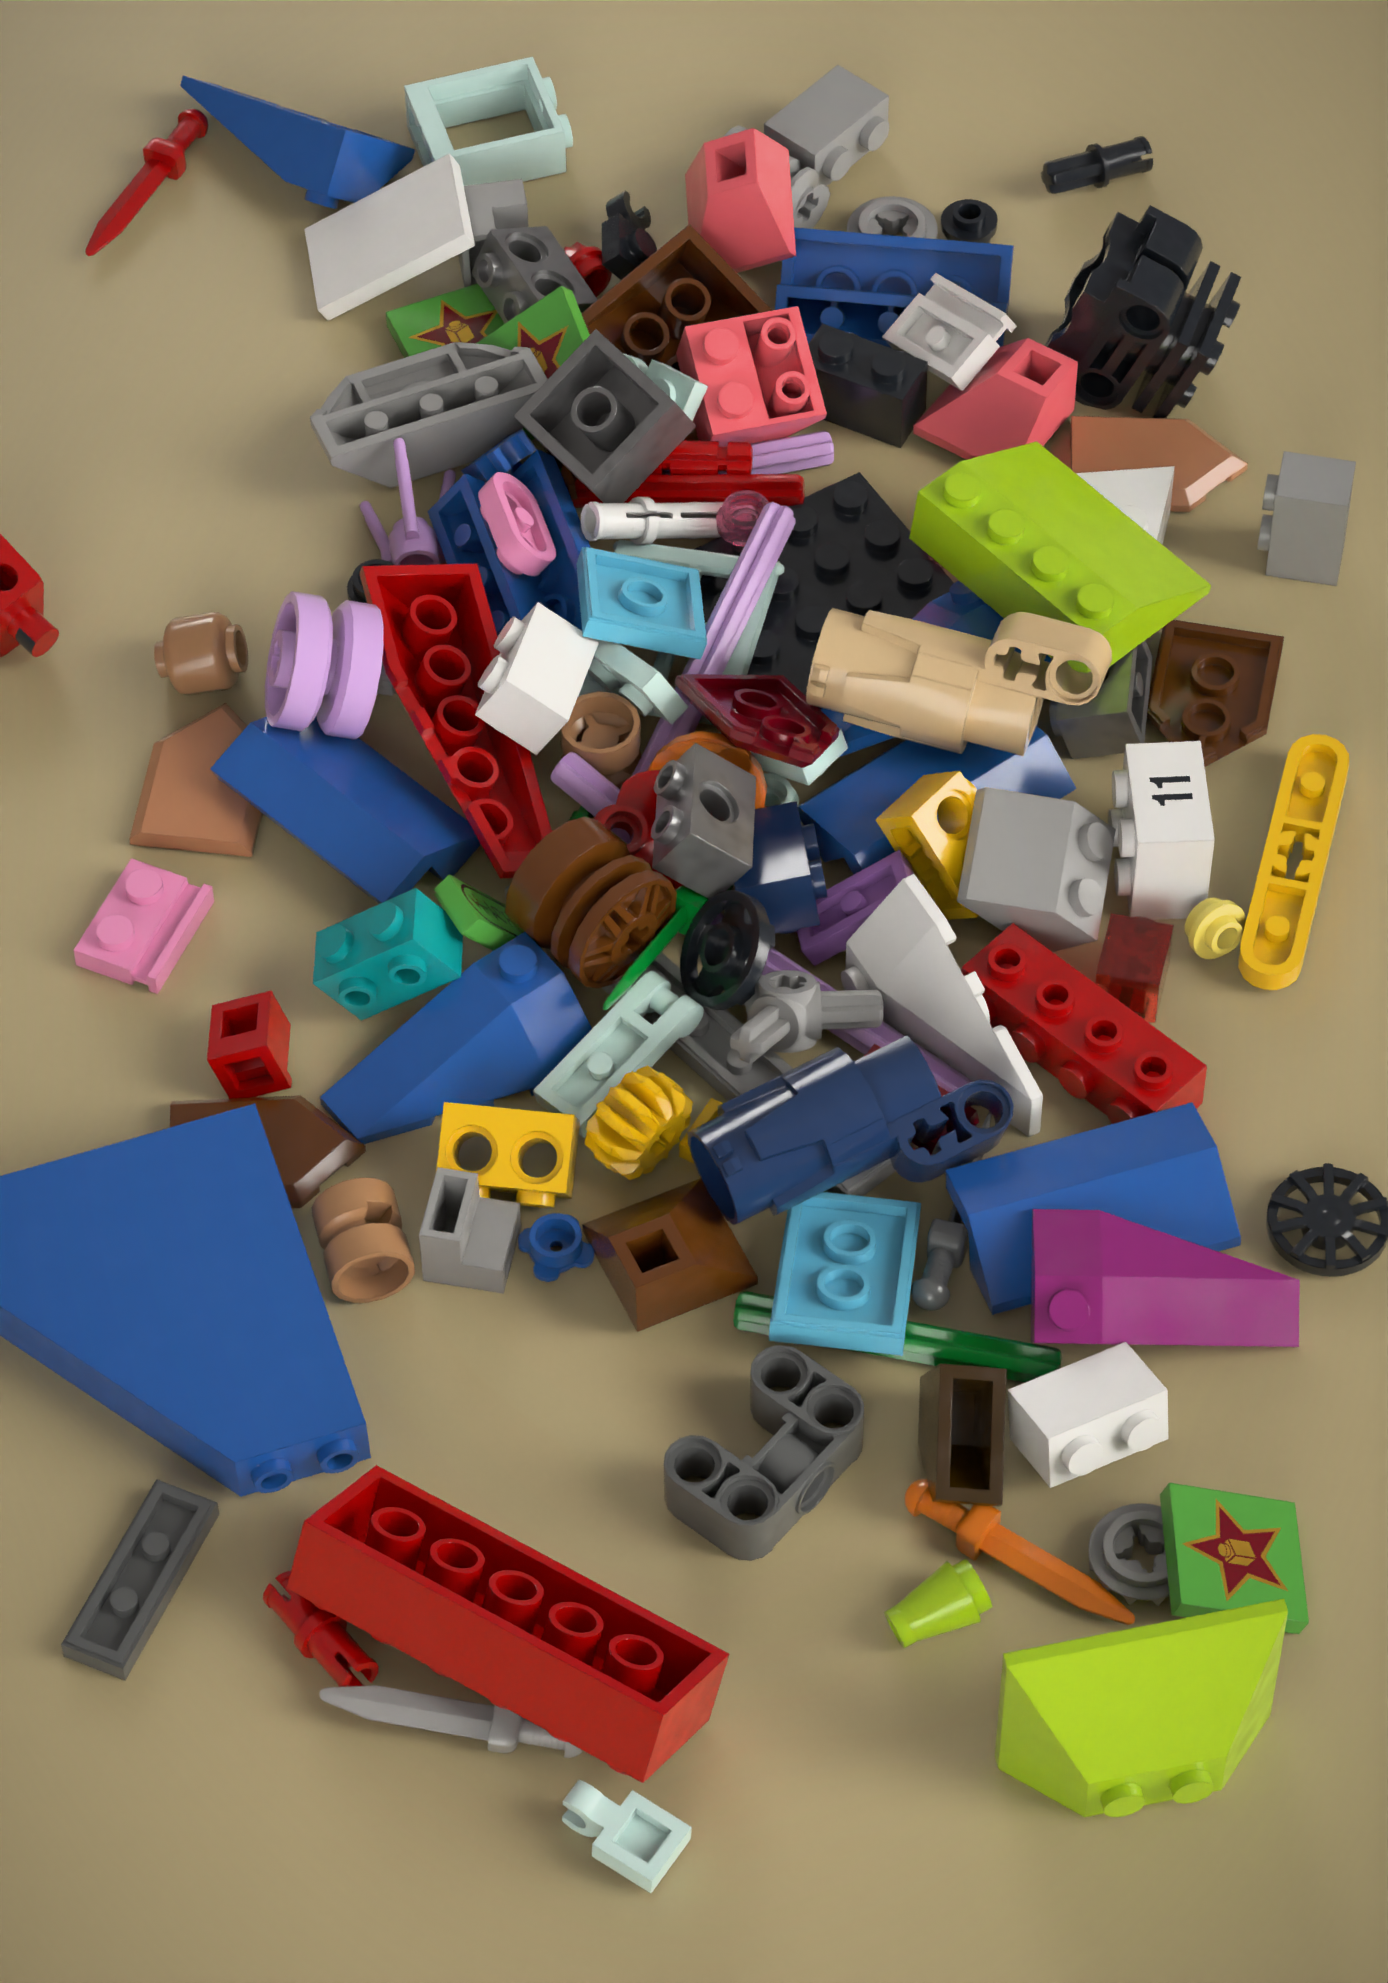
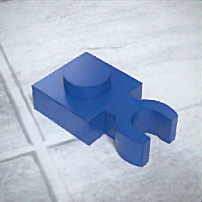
M519 430L503 439L461 471L463 474L466 473L485 482H488L497 472L512 475L522 465L520 460L533 453L537 448L525 431Z

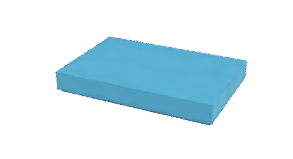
M822 1192L788 1209L770 1319L769 1341L903 1356L921 1203Z

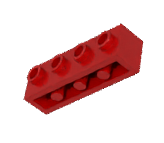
M1014 923L1008 926L961 967V972L964 976L975 971L984 986L985 991L982 995L989 1010L991 1027L994 1028L999 1025L1006 1027L1025 1061L1030 1063L1036 1062L1056 1077L1070 1095L1078 1099L1087 1100L1107 1115L1112 1124L1193 1102L1197 1109L1203 1103L1207 1072L1206 1064Z

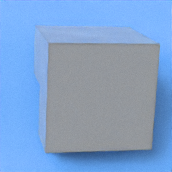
M522 179L464 186L475 243L474 247L458 254L464 287L477 284L471 272L490 229L528 227V208Z
M437 1167L419 1233L423 1281L504 1294L521 1229L520 1203L480 1197L478 1173Z

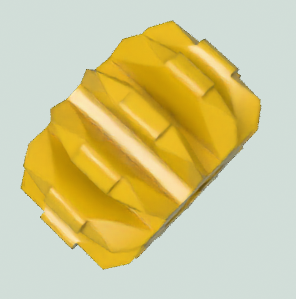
M648 1065L637 1069L636 1072L631 1071L624 1075L616 1087H610L609 1093L604 1100L596 1104V1113L587 1121V1133L584 1144L594 1153V1158L614 1173H619L628 1180L638 1178L642 1174L652 1172L656 1164L662 1158L667 1159L672 1147L681 1141V1133L690 1125L693 1101L683 1093V1088L664 1073H658Z

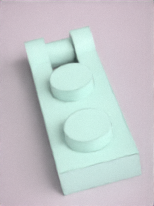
M655 971L646 973L533 1090L537 1103L552 1113L575 1115L580 1120L579 1135L584 1138L587 1133V1121L596 1113V1104L604 1100L609 1093L610 1087H616L624 1075L631 1071L636 1072L637 1069L647 1065L652 1067L679 1038H684L695 1030L703 1017L704 1008L688 995L678 997L671 992L669 981ZM655 1011L661 1016L652 1025L643 1016L646 1013Z

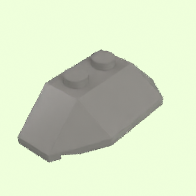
M453 342L346 376L327 397L321 409H317L310 416V423L332 466L392 488L398 486L393 446L396 438H402L405 441L411 481L473 462L503 439L524 427L514 415L548 379L533 352L528 347H514L512 350H508L495 345Z

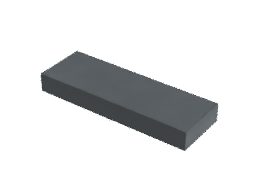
M156 1479L61 1644L63 1656L126 1681L219 1516L218 1503Z

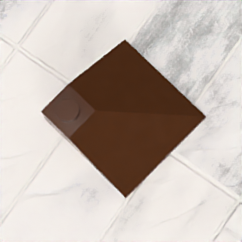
M689 224L581 314L589 334L597 329L623 354L641 359L648 367L653 359L680 371L676 352L685 326L773 310ZM694 428L683 441H699L696 429Z

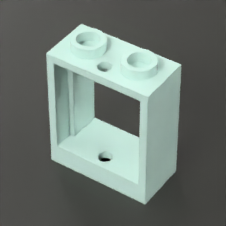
M533 57L404 86L407 127L423 167L450 153L460 165L463 186L522 179L525 182L566 172L565 148L573 147L571 126L566 114H557V99L550 77H541ZM526 110L535 132L454 150L445 128Z

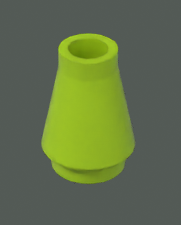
M964 1559L953 1566L946 1561L897 1605L884 1611V1615L898 1642L903 1648H906L917 1641L980 1623V1614L991 1609L993 1606L978 1574L970 1562Z

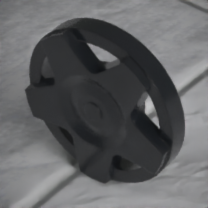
M735 890L724 891L708 900L692 920L682 946L680 975L686 994L701 1006L712 1010H725L736 1004L743 1005L755 994V985L763 972L769 950L775 946V926L770 924L767 912L758 899ZM725 910L721 923L711 925L714 919ZM700 955L703 967L698 975V956Z

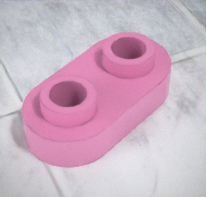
M497 472L478 492L481 504L480 512L488 523L497 546V557L509 571L521 575L524 573L529 576H538L556 557V549L536 498L521 481L508 473Z

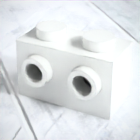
M539 602L522 621L512 617L504 626L494 644V648L500 651V655H497L490 662L478 682V687L484 690V694L475 715L497 731L505 734L537 755L569 721L599 642L593 638L583 637L580 629Z
M1127 1342L1008 1389L1010 1440L1050 1488L1078 1476L1086 1475L1095 1469L1138 1451L1146 1450L1168 1439V1390Z

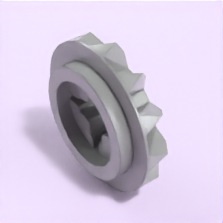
M888 196L872 199L860 205L848 220L847 232L881 235L883 232L889 235H895L900 232L902 236L937 239L938 227L933 214L922 204L904 197Z
M1144 1503L1130 1504L1119 1507L1105 1515L1095 1526L1090 1537L1088 1550L1090 1571L1095 1572L1105 1589L1108 1591L1113 1590L1124 1596L1129 1606L1136 1600H1152L1159 1606L1166 1597L1170 1596L1161 1506ZM1135 1537H1138L1140 1546H1144L1148 1554H1159L1154 1557L1152 1573H1147L1146 1569H1142L1138 1560L1127 1561L1132 1558Z

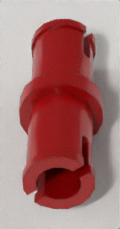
M286 1571L275 1578L289 1593L291 1599L285 1594L281 1595L271 1583L268 1584L263 1593V1601L269 1608L274 1610L295 1635L294 1644L304 1657L309 1659L315 1658L337 1683L338 1687L364 1686L350 1670L351 1666L355 1671H360L369 1682L372 1683L379 1672V1666L346 1631L347 1621L333 1613L318 1609L311 1601L287 1589L291 1571Z

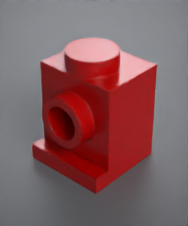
M272 990L212 1005L207 1061L229 1099L257 1097L289 1089L292 1086V1078L287 1071L291 1024Z

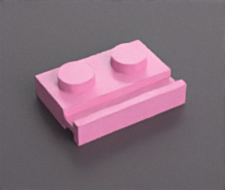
M131 858L73 950L76 966L133 985L135 981L148 985L150 992L158 994L213 905L214 895L212 886L203 884L200 888L188 883L187 877Z

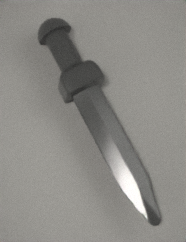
M990 1111L981 1128H990L992 1118ZM983 1155L967 1162V1164L982 1160ZM954 1204L948 1221L937 1218L933 1219L927 1236L928 1260L922 1278L914 1281L912 1284L911 1294L914 1302L920 1308L927 1311L939 1310L948 1303L951 1294L947 1284L952 1269L959 1268L962 1265L968 1249V1231L965 1225L961 1224L962 1219Z

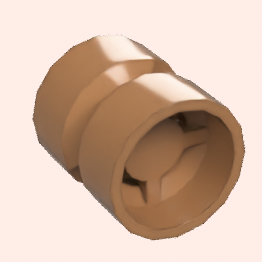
M598 691L579 696L569 721L560 729V745L563 752L561 759L569 752L577 753L617 788L621 789L622 784L632 777L641 758V725L637 709L628 699L615 693Z
M354 1178L339 1182L327 1188L316 1197L311 1207L312 1217L319 1244L325 1250L323 1252L324 1262L331 1289L339 1299L351 1303L378 1301L398 1293L410 1283L415 1274L414 1261L407 1236L402 1231V1218L394 1189L387 1182L376 1178Z

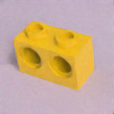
M960 771L923 775L875 819L895 852L900 850L912 864L915 876L947 920L977 918L979 916L957 902L977 790L969 780L964 778Z
M444 1102L437 1167L478 1173L480 1197L490 1198L491 1191L517 1193L516 1203H520L522 1206L555 1208L556 1197L572 1199L580 1120L572 1114ZM473 1137L488 1139L492 1148L488 1164L477 1171L464 1170L459 1163V1150L463 1143ZM539 1143L550 1144L555 1148L557 1154V1162L554 1169L544 1177L535 1178L528 1176L523 1167V1158L527 1150Z

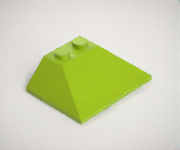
M1285 1599L1003 1653L995 1759L998 1769L1083 1817L1105 1814L1109 1817H1123L1139 1811L1144 1805L1169 1800L1182 1804L1193 1803L1208 1797L1212 1792L1222 1790L1271 1714L1288 1615Z

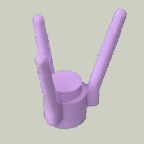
M396 438L393 446L403 518L394 524L393 530L388 537L377 514H375L368 501L361 502L360 510L380 550L382 560L389 561L394 565L444 563L446 560L434 529L428 525L425 519L416 517L405 441L402 438ZM447 470L444 473L440 498L455 484L456 475L453 470Z

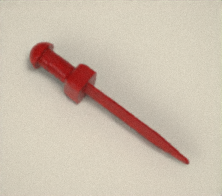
M193 108L182 111L178 115L179 124L167 139L156 137L146 144L143 148L144 166L98 221L85 249L87 256L95 255L121 234L166 177L178 180L187 168L185 151L196 138H203L208 132L209 124L203 112Z

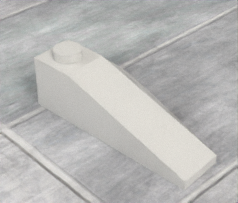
M915 874L903 878L846 942V969L841 972L844 990L880 991L883 998V1022L904 1036L908 1035L913 1042L970 1080H991L1003 1086L1010 1094L1014 1105L1013 1118L1010 1124L1028 1137L1040 1133L1042 1092L1007 1028L1002 1025L994 1028L991 1027L989 1010L982 995L985 991L984 986L975 971L965 976L962 974L948 947L949 944L955 942L957 937L946 917Z

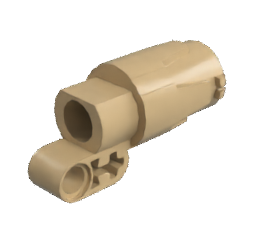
M832 608L823 624L808 679L806 702L809 705L843 713V721L958 754H962L967 742L1024 756L1036 729L1043 699L1078 706L1089 703L1097 696L1112 661V650L1106 638L1097 631L1028 612H1016L1005 617L1000 622L993 639L990 640L869 610L866 616H861ZM1015 647L1021 650V654L1015 651ZM1046 655L1053 656L1050 662L1044 661ZM1067 661H1080L1091 672H1078L1072 669Z

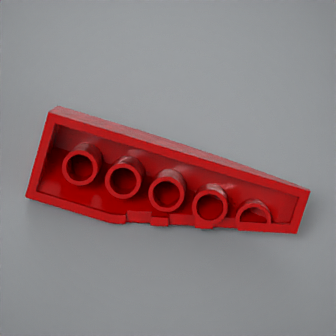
M478 564L362 566L359 574L368 604L376 605L382 614L384 643L382 661L386 675L499 878H513L529 852L552 830L530 751L475 715L484 694V690L478 687V682L490 662L497 655H500V651L494 648L498 636Z

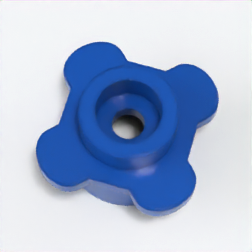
M552 1213L544 1215L537 1219L531 1228L524 1229L518 1237L519 1249L524 1253H528L534 1262V1276L544 1282L555 1281L560 1273L574 1267L587 1268L592 1264L595 1257L592 1245L582 1240V1231L578 1220L568 1214ZM553 1246L562 1247V1249L557 1252L552 1251L550 1248Z

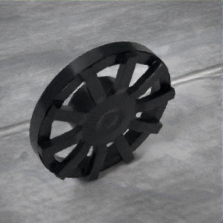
M1325 1163L1323 1167L1309 1168L1299 1172L1296 1170L1290 1173L1289 1177L1271 1194L1266 1216L1267 1233L1279 1255L1302 1271L1328 1277L1353 1274L1365 1269L1376 1261L1387 1245V1197H1383L1381 1192L1368 1181V1177L1364 1174H1356L1345 1169L1336 1168L1331 1163ZM1323 1182V1194L1317 1195L1310 1184ZM1334 1183L1347 1186L1341 1196L1334 1195ZM1298 1189L1308 1202L1305 1204L1287 1196ZM1358 1192L1368 1200L1353 1206L1349 1203ZM1279 1207L1303 1216L1278 1222L1277 1213ZM1376 1211L1380 1225L1356 1219V1217ZM1301 1229L1303 1238L1293 1247L1282 1233ZM1360 1231L1377 1236V1238L1366 1249L1354 1236L1353 1232ZM1312 1245L1315 1248L1325 1250V1260L1309 1257L1304 1253ZM1345 1245L1356 1255L1350 1259L1336 1260V1250Z

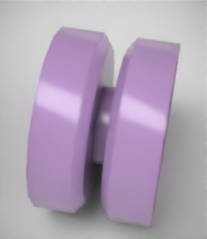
M291 591L285 597L272 634L265 681L266 717L272 727L303 731L317 717L319 726L325 735L357 739L363 734L370 720L376 700L384 647L383 619L381 610L376 605L345 600L331 616L328 603L322 596Z

